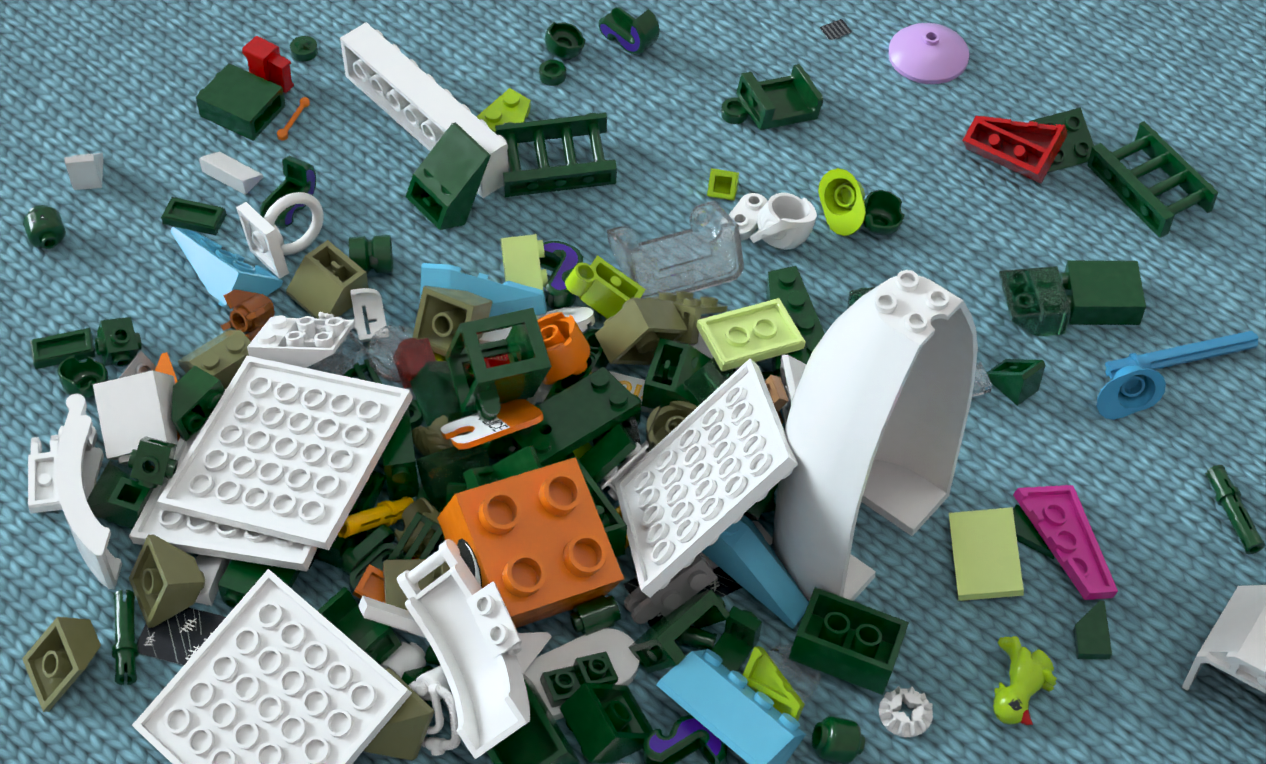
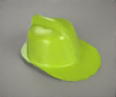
M837 168L828 171L823 175L818 189L826 221L830 229L836 234L842 236L852 235L860 229L865 219L864 188L855 179L854 175L847 170Z

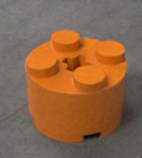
M556 312L539 318L537 320L552 366L543 383L551 385L572 374L578 375L584 372L588 366L586 361L591 349L573 316L565 317L562 312Z

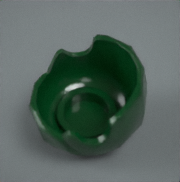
M553 22L547 29L544 39L547 50L554 57L561 60H570L578 56L586 42L581 31L575 25L566 22Z
M876 190L870 192L864 201L866 211L863 222L864 226L870 232L877 235L895 233L901 226L905 216L901 211V199L889 191Z
M70 356L60 363L57 370L64 391L69 395L81 394L84 398L95 396L93 384L106 382L109 377L104 364L94 361L92 357H88L86 361L80 362L74 356Z

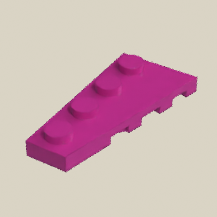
M1074 486L1017 488L1013 496L1083 599L1113 598L1118 592Z

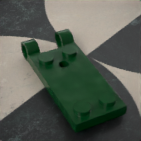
M602 367L537 405L536 407L543 412L544 416L543 421L480 445L492 456L500 454L511 444L518 450L526 446H533L541 466L545 467L552 465L615 427L618 423L620 424L640 412L641 402L605 367ZM543 431H551L549 434L541 433Z

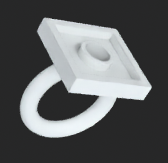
M304 192L291 193L278 199L268 209L264 218L247 202L236 207L250 251L279 279L289 274L284 255L296 254L306 249L317 238L323 225L324 214L320 202L314 196ZM304 204L308 206L312 212V221L307 232L297 241L284 244L283 237L274 224L277 217L292 205Z

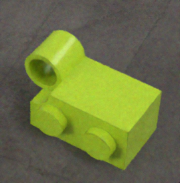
M598 255L591 265L583 262L578 263L565 280V286L569 292L577 295L581 301L607 319L616 315L623 308V304L627 300L635 297L641 298L646 290Z

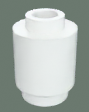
M401 642L402 645L381 666L384 669L389 667L400 678H402L406 671L426 666L425 652L414 642L410 644Z

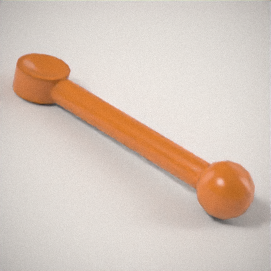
M302 97L300 99L299 107L285 127L277 131V138L284 141L288 138L289 129L303 109L310 105L309 98Z

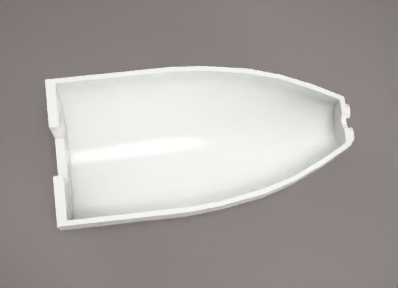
M911 270L899 272L897 276L888 279L864 294L835 320L813 350L793 396L785 433L798 465L787 478L781 479L778 482L773 526V547L775 554L808 601H810L815 587L854 601L875 578L876 571L851 555L854 530L861 502L913 536L950 494L975 382L978 352L976 327L972 315L962 299L935 282L918 276L917 273Z

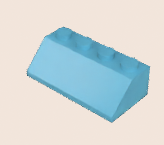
M709 649L691 651L656 684V686L748 764H786L806 736L798 728L800 723L794 717L787 713L781 714L773 707L774 702L771 698L762 692L757 691L756 693L747 685L748 680L742 674L734 670H728L721 664L723 662L722 658Z

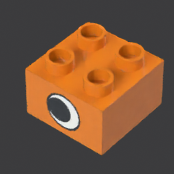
M576 457L456 493L437 517L445 540L450 539L456 543L460 550V556L480 586L484 588L491 582H495L516 628L572 610L573 606L598 596H606L624 580Z

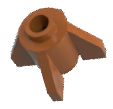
M234 289L223 295L229 308L234 307V309L230 313V320L220 326L223 331L234 327L236 330L249 332L245 336L252 341L269 318L274 317V304L263 294Z

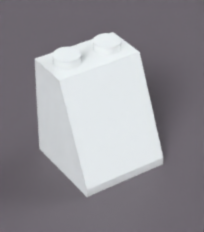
M152 370L93 384L107 459L118 460L119 464H128L132 450H137L139 441L146 436L177 444L178 447L177 429L171 420L173 385L175 384L174 376Z

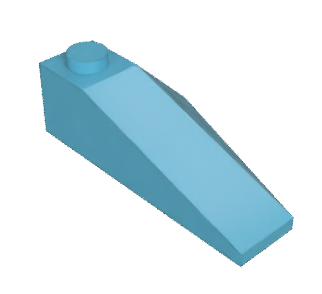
M172 227L171 233L208 292L219 300L218 304L220 306L230 309L223 295L234 289L259 293L267 297L282 286L283 280L259 265H255L254 268L243 262L244 257L221 249L222 245L196 231Z
M422 263L420 299L423 287L432 286L468 291L492 300L489 317L534 308L535 315L546 314L547 307L543 290L512 281H506L503 284L488 280L489 275L479 273L478 277L461 273V267L454 265Z
M745 515L737 523L730 525L720 534L718 540L713 545L707 546L702 551L704 555L790 628L793 629L804 616L809 601L756 525Z

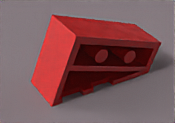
M975 116L963 138V142L967 150L1038 183H1042L1068 134L1065 125L1056 124L1055 126L1038 124V122L1033 121L1027 123L1004 118Z

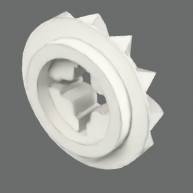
M898 686L895 690L886 692L880 702L879 716L886 729L893 734L901 737H915L924 733L929 728L933 719L932 703H929L926 699L925 693L920 694L914 690L913 686L909 689H901ZM902 702H904V704H906L908 708H914L911 714V721L909 719V716H906L905 712H899L901 710Z

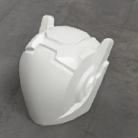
M789 193L775 194L770 197L757 215L756 222L759 230L750 239L753 243L763 239L769 245L783 250L797 248L807 240L812 232L817 217L816 210L806 198L800 199Z

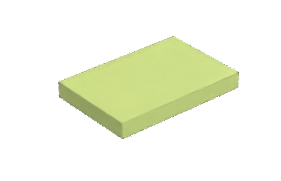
M780 298L697 320L696 327L721 371L740 367L749 359L758 362L804 349L806 343Z
M1013 507L949 513L958 601L1024 596Z

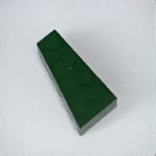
M797 266L768 271L766 300L770 301L780 298L806 342L804 349L783 355H790L807 365L813 350L825 335ZM782 355L772 357L774 376L780 377Z

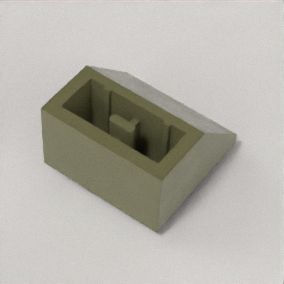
M327 240L305 255L286 289V294L315 319H319V312L339 317L353 307L351 290L369 288L366 271Z

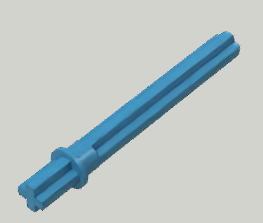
M1253 331L1141 355L1131 353L1127 358L1105 362L1106 376L1113 379L1115 373L1127 365H1138L1145 369L1156 370L1253 349L1258 346L1259 338Z

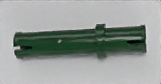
M1224 465L1211 467L1205 475L1216 493L1215 499L1218 505L1222 506L1237 536L1242 542L1246 554L1249 555L1261 551L1265 543L1241 501V492L1231 482Z
M119 590L113 595L115 644L112 646V657L115 659V682L119 685H124V673H127V685H131L137 680L135 658L139 655V647L135 643V594L130 590H126V601L123 602V590Z

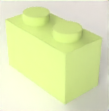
M537 234L501 238L505 282L512 281L543 290V287L548 282L546 269L541 270L540 258L545 257L543 240H537Z

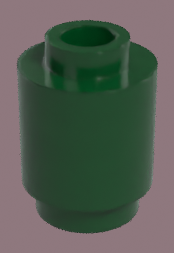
M601 595L573 606L574 613L570 614V620L575 632H581L586 636L602 629L610 628L615 625L616 621L621 620L619 607L612 595L608 597Z

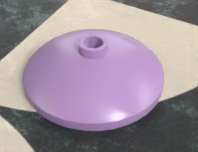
M918 23L901 29L893 36L888 51L889 60L898 73L909 80L923 84H941L957 78L964 72L969 60V49L964 39L952 29L935 23Z

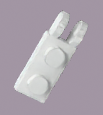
M51 435L50 452L42 453V442L39 437L31 438V455H28V508L31 514L63 510L58 497L55 476L56 455L59 444L58 435Z

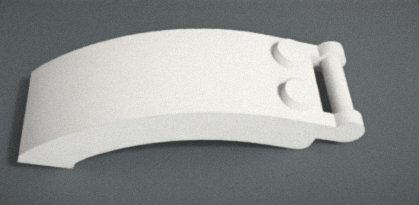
M73 394L66 400L69 413L65 425L61 426L58 432L59 444L55 466L58 497L76 545L85 563L108 589H115L122 562L121 559L115 558L107 549L111 531L108 527H103L99 523L87 502L90 493L96 485L104 454L101 448L95 447L97 432L95 427L92 426L91 417L87 416V404L84 396Z
M447 539L439 545L438 551L411 571L405 570L397 577V581L408 598L405 602L406 608L427 638L447 678L453 698L455 699L454 702L458 716L457 733L474 759H477L530 722V708L523 674L516 654L510 656L506 651L496 659H493L466 601V599L481 590L482 587L460 556V550L456 543ZM446 561L450 570L421 591L418 582Z

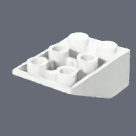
M282 315L270 317L247 346L248 354L256 358L307 368L333 355L355 325V320H345L341 317L329 319H315L311 316L286 318Z

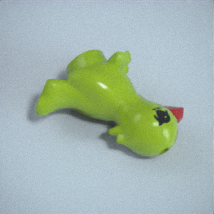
M1017 636L1001 637L997 644L1008 654L1011 661L1009 669L1010 685L1006 687L1000 682L999 688L994 689V713L998 720L1004 724L1022 723L1024 725H1033L1029 713V700L1041 688L1048 692L1054 690L1053 686L1057 684V678L1052 674L1054 671L1053 663L1043 651L1037 649L1031 653L1028 648L1022 647Z

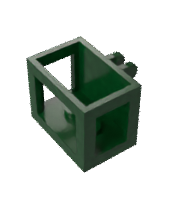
M534 308L460 323L445 355L462 413L477 410L480 420L482 419L486 423L496 419L497 414L500 412L501 404L533 397L552 367ZM512 327L506 339L479 344L477 334ZM508 355L509 364L491 368L486 367L484 359ZM465 363L471 364L475 381L470 389L462 366Z

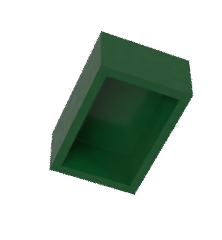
M523 674L529 701L530 722L487 751L494 764H580L535 685Z

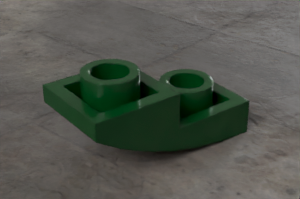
M605 651L576 658L573 666L543 672L540 682L553 708L561 706L584 682L615 684L618 682V676Z

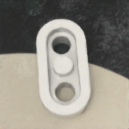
M757 193L743 196L726 218L725 232L727 236L738 241L750 238L758 228L756 222L757 215L767 203V199Z

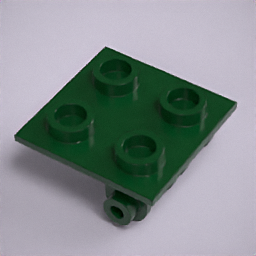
M1081 107L1031 120L1038 122V124L1055 126L1056 124H1061L1066 127L1068 135L1047 173L1088 162L1094 144Z

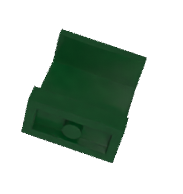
M343 587L318 612L381 665L402 644L391 626L364 618L358 607L359 605L349 590Z

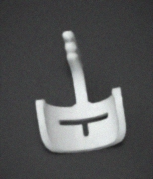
M370 288L351 290L354 311L353 320H355V325L352 329L357 331L359 343L388 338L389 335L380 293ZM363 307L366 308L368 321L376 320V322L369 323L370 334L366 332ZM323 312L318 314L319 319L334 317L333 314Z

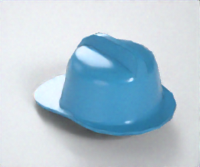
M1127 365L1117 371L1113 379L1101 389L1097 397L1096 407L1099 414L1106 419L1115 420L1150 408L1160 401L1165 393L1166 382L1164 377L1156 370L1145 369L1138 365Z

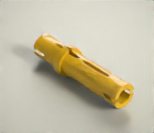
M407 496L393 502L385 500L378 503L374 508L349 515L341 527L338 536L347 538L384 524L391 526L397 520L402 519L404 510L414 500L411 497L407 499Z

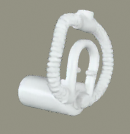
M440 665L417 677L416 681H412L408 685L423 700L432 701L436 723L434 727L429 726L427 730L429 735L436 734L442 729L444 717L440 699L443 698L447 702L446 704L450 711L451 739L425 737L422 743L423 748L426 747L434 756L442 755L446 750L457 748L461 742V737L457 733L458 716L454 702L455 699L450 692V686Z

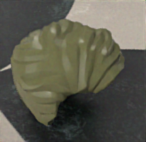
M442 415L435 419L427 428L419 426L412 430L413 444L422 455L437 461H448L459 455L461 449L452 445L451 438L446 440L441 434L440 429L448 424V417ZM468 432L461 433L457 436L468 434Z
M425 498L414 501L402 514L404 530H395L394 535L398 542L418 511L438 524L437 517L441 512ZM420 521L403 549L404 553L407 554L425 525L423 522ZM430 528L414 556H421L436 532L434 529ZM442 534L441 538L439 539L436 545L440 544V541L442 540L444 534Z

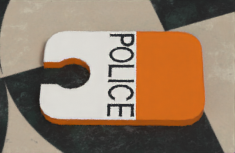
M518 399L501 404V409L496 419L490 423L483 422L482 419L480 420L479 413L448 423L441 427L440 430L446 440L451 438L453 446L458 449H468L538 424L543 421L544 416L543 412L529 401ZM464 432H471V433L466 434V435L457 436V435H459V434H461V433H464Z

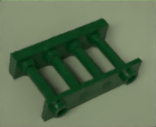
M588 113L581 116L521 123L508 122L495 126L496 134L501 135L508 144L507 153L510 172L503 173L505 197L616 184L615 159L605 160L600 136L601 133H607V113ZM589 135L594 162L579 164L576 159L573 137ZM561 138L566 165L550 167L545 140ZM534 141L538 169L521 170L517 143Z
M1145 121L1139 124L1135 141L1113 152L1109 151L1102 143L1093 146L1087 166L1159 238L1169 234L1176 214L1195 204L1201 206L1207 213L1211 212L1214 207L1218 192L1213 185L1208 183ZM1140 150H1143L1151 158V160L1131 170L1127 169L1120 162V160ZM1158 168H1161L1170 176L1150 188L1138 180V178ZM1178 185L1188 194V196L1169 206L1164 205L1157 198V196Z

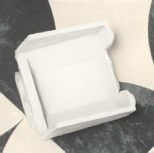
M1266 585L1237 587L1198 652L1184 681L1183 689L1188 691L1203 663H1209L1266 694Z

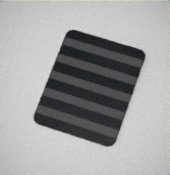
M842 19L820 27L829 40L852 32Z

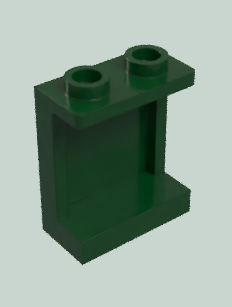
M800 64L793 66L790 76L760 82L756 80L752 72L741 73L736 95L759 130L818 119L823 105V96Z
M315 556L313 557V559H312V561H311V564H310V566H309L308 569L311 568V566H312V564H313V562H314V560H315ZM231 560L217 585L223 602L227 606L235 608L268 569L290 588H292L301 570Z
M708 590L694 595L669 615L663 616L628 648L648 674L673 667L686 657L674 641L692 624L697 628H703L725 621L730 617V614L725 608L726 605L723 599L712 590Z

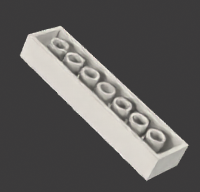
M367 22L340 37L345 75L353 84L429 151L433 149L450 125L456 122L491 155L477 193L482 198H485L503 186V173L509 172L508 144L501 135L495 134L484 120H479L474 116L465 104L459 103L449 90L443 89L438 85L430 74L423 72L413 59H408L395 44L387 41L379 30L373 29Z

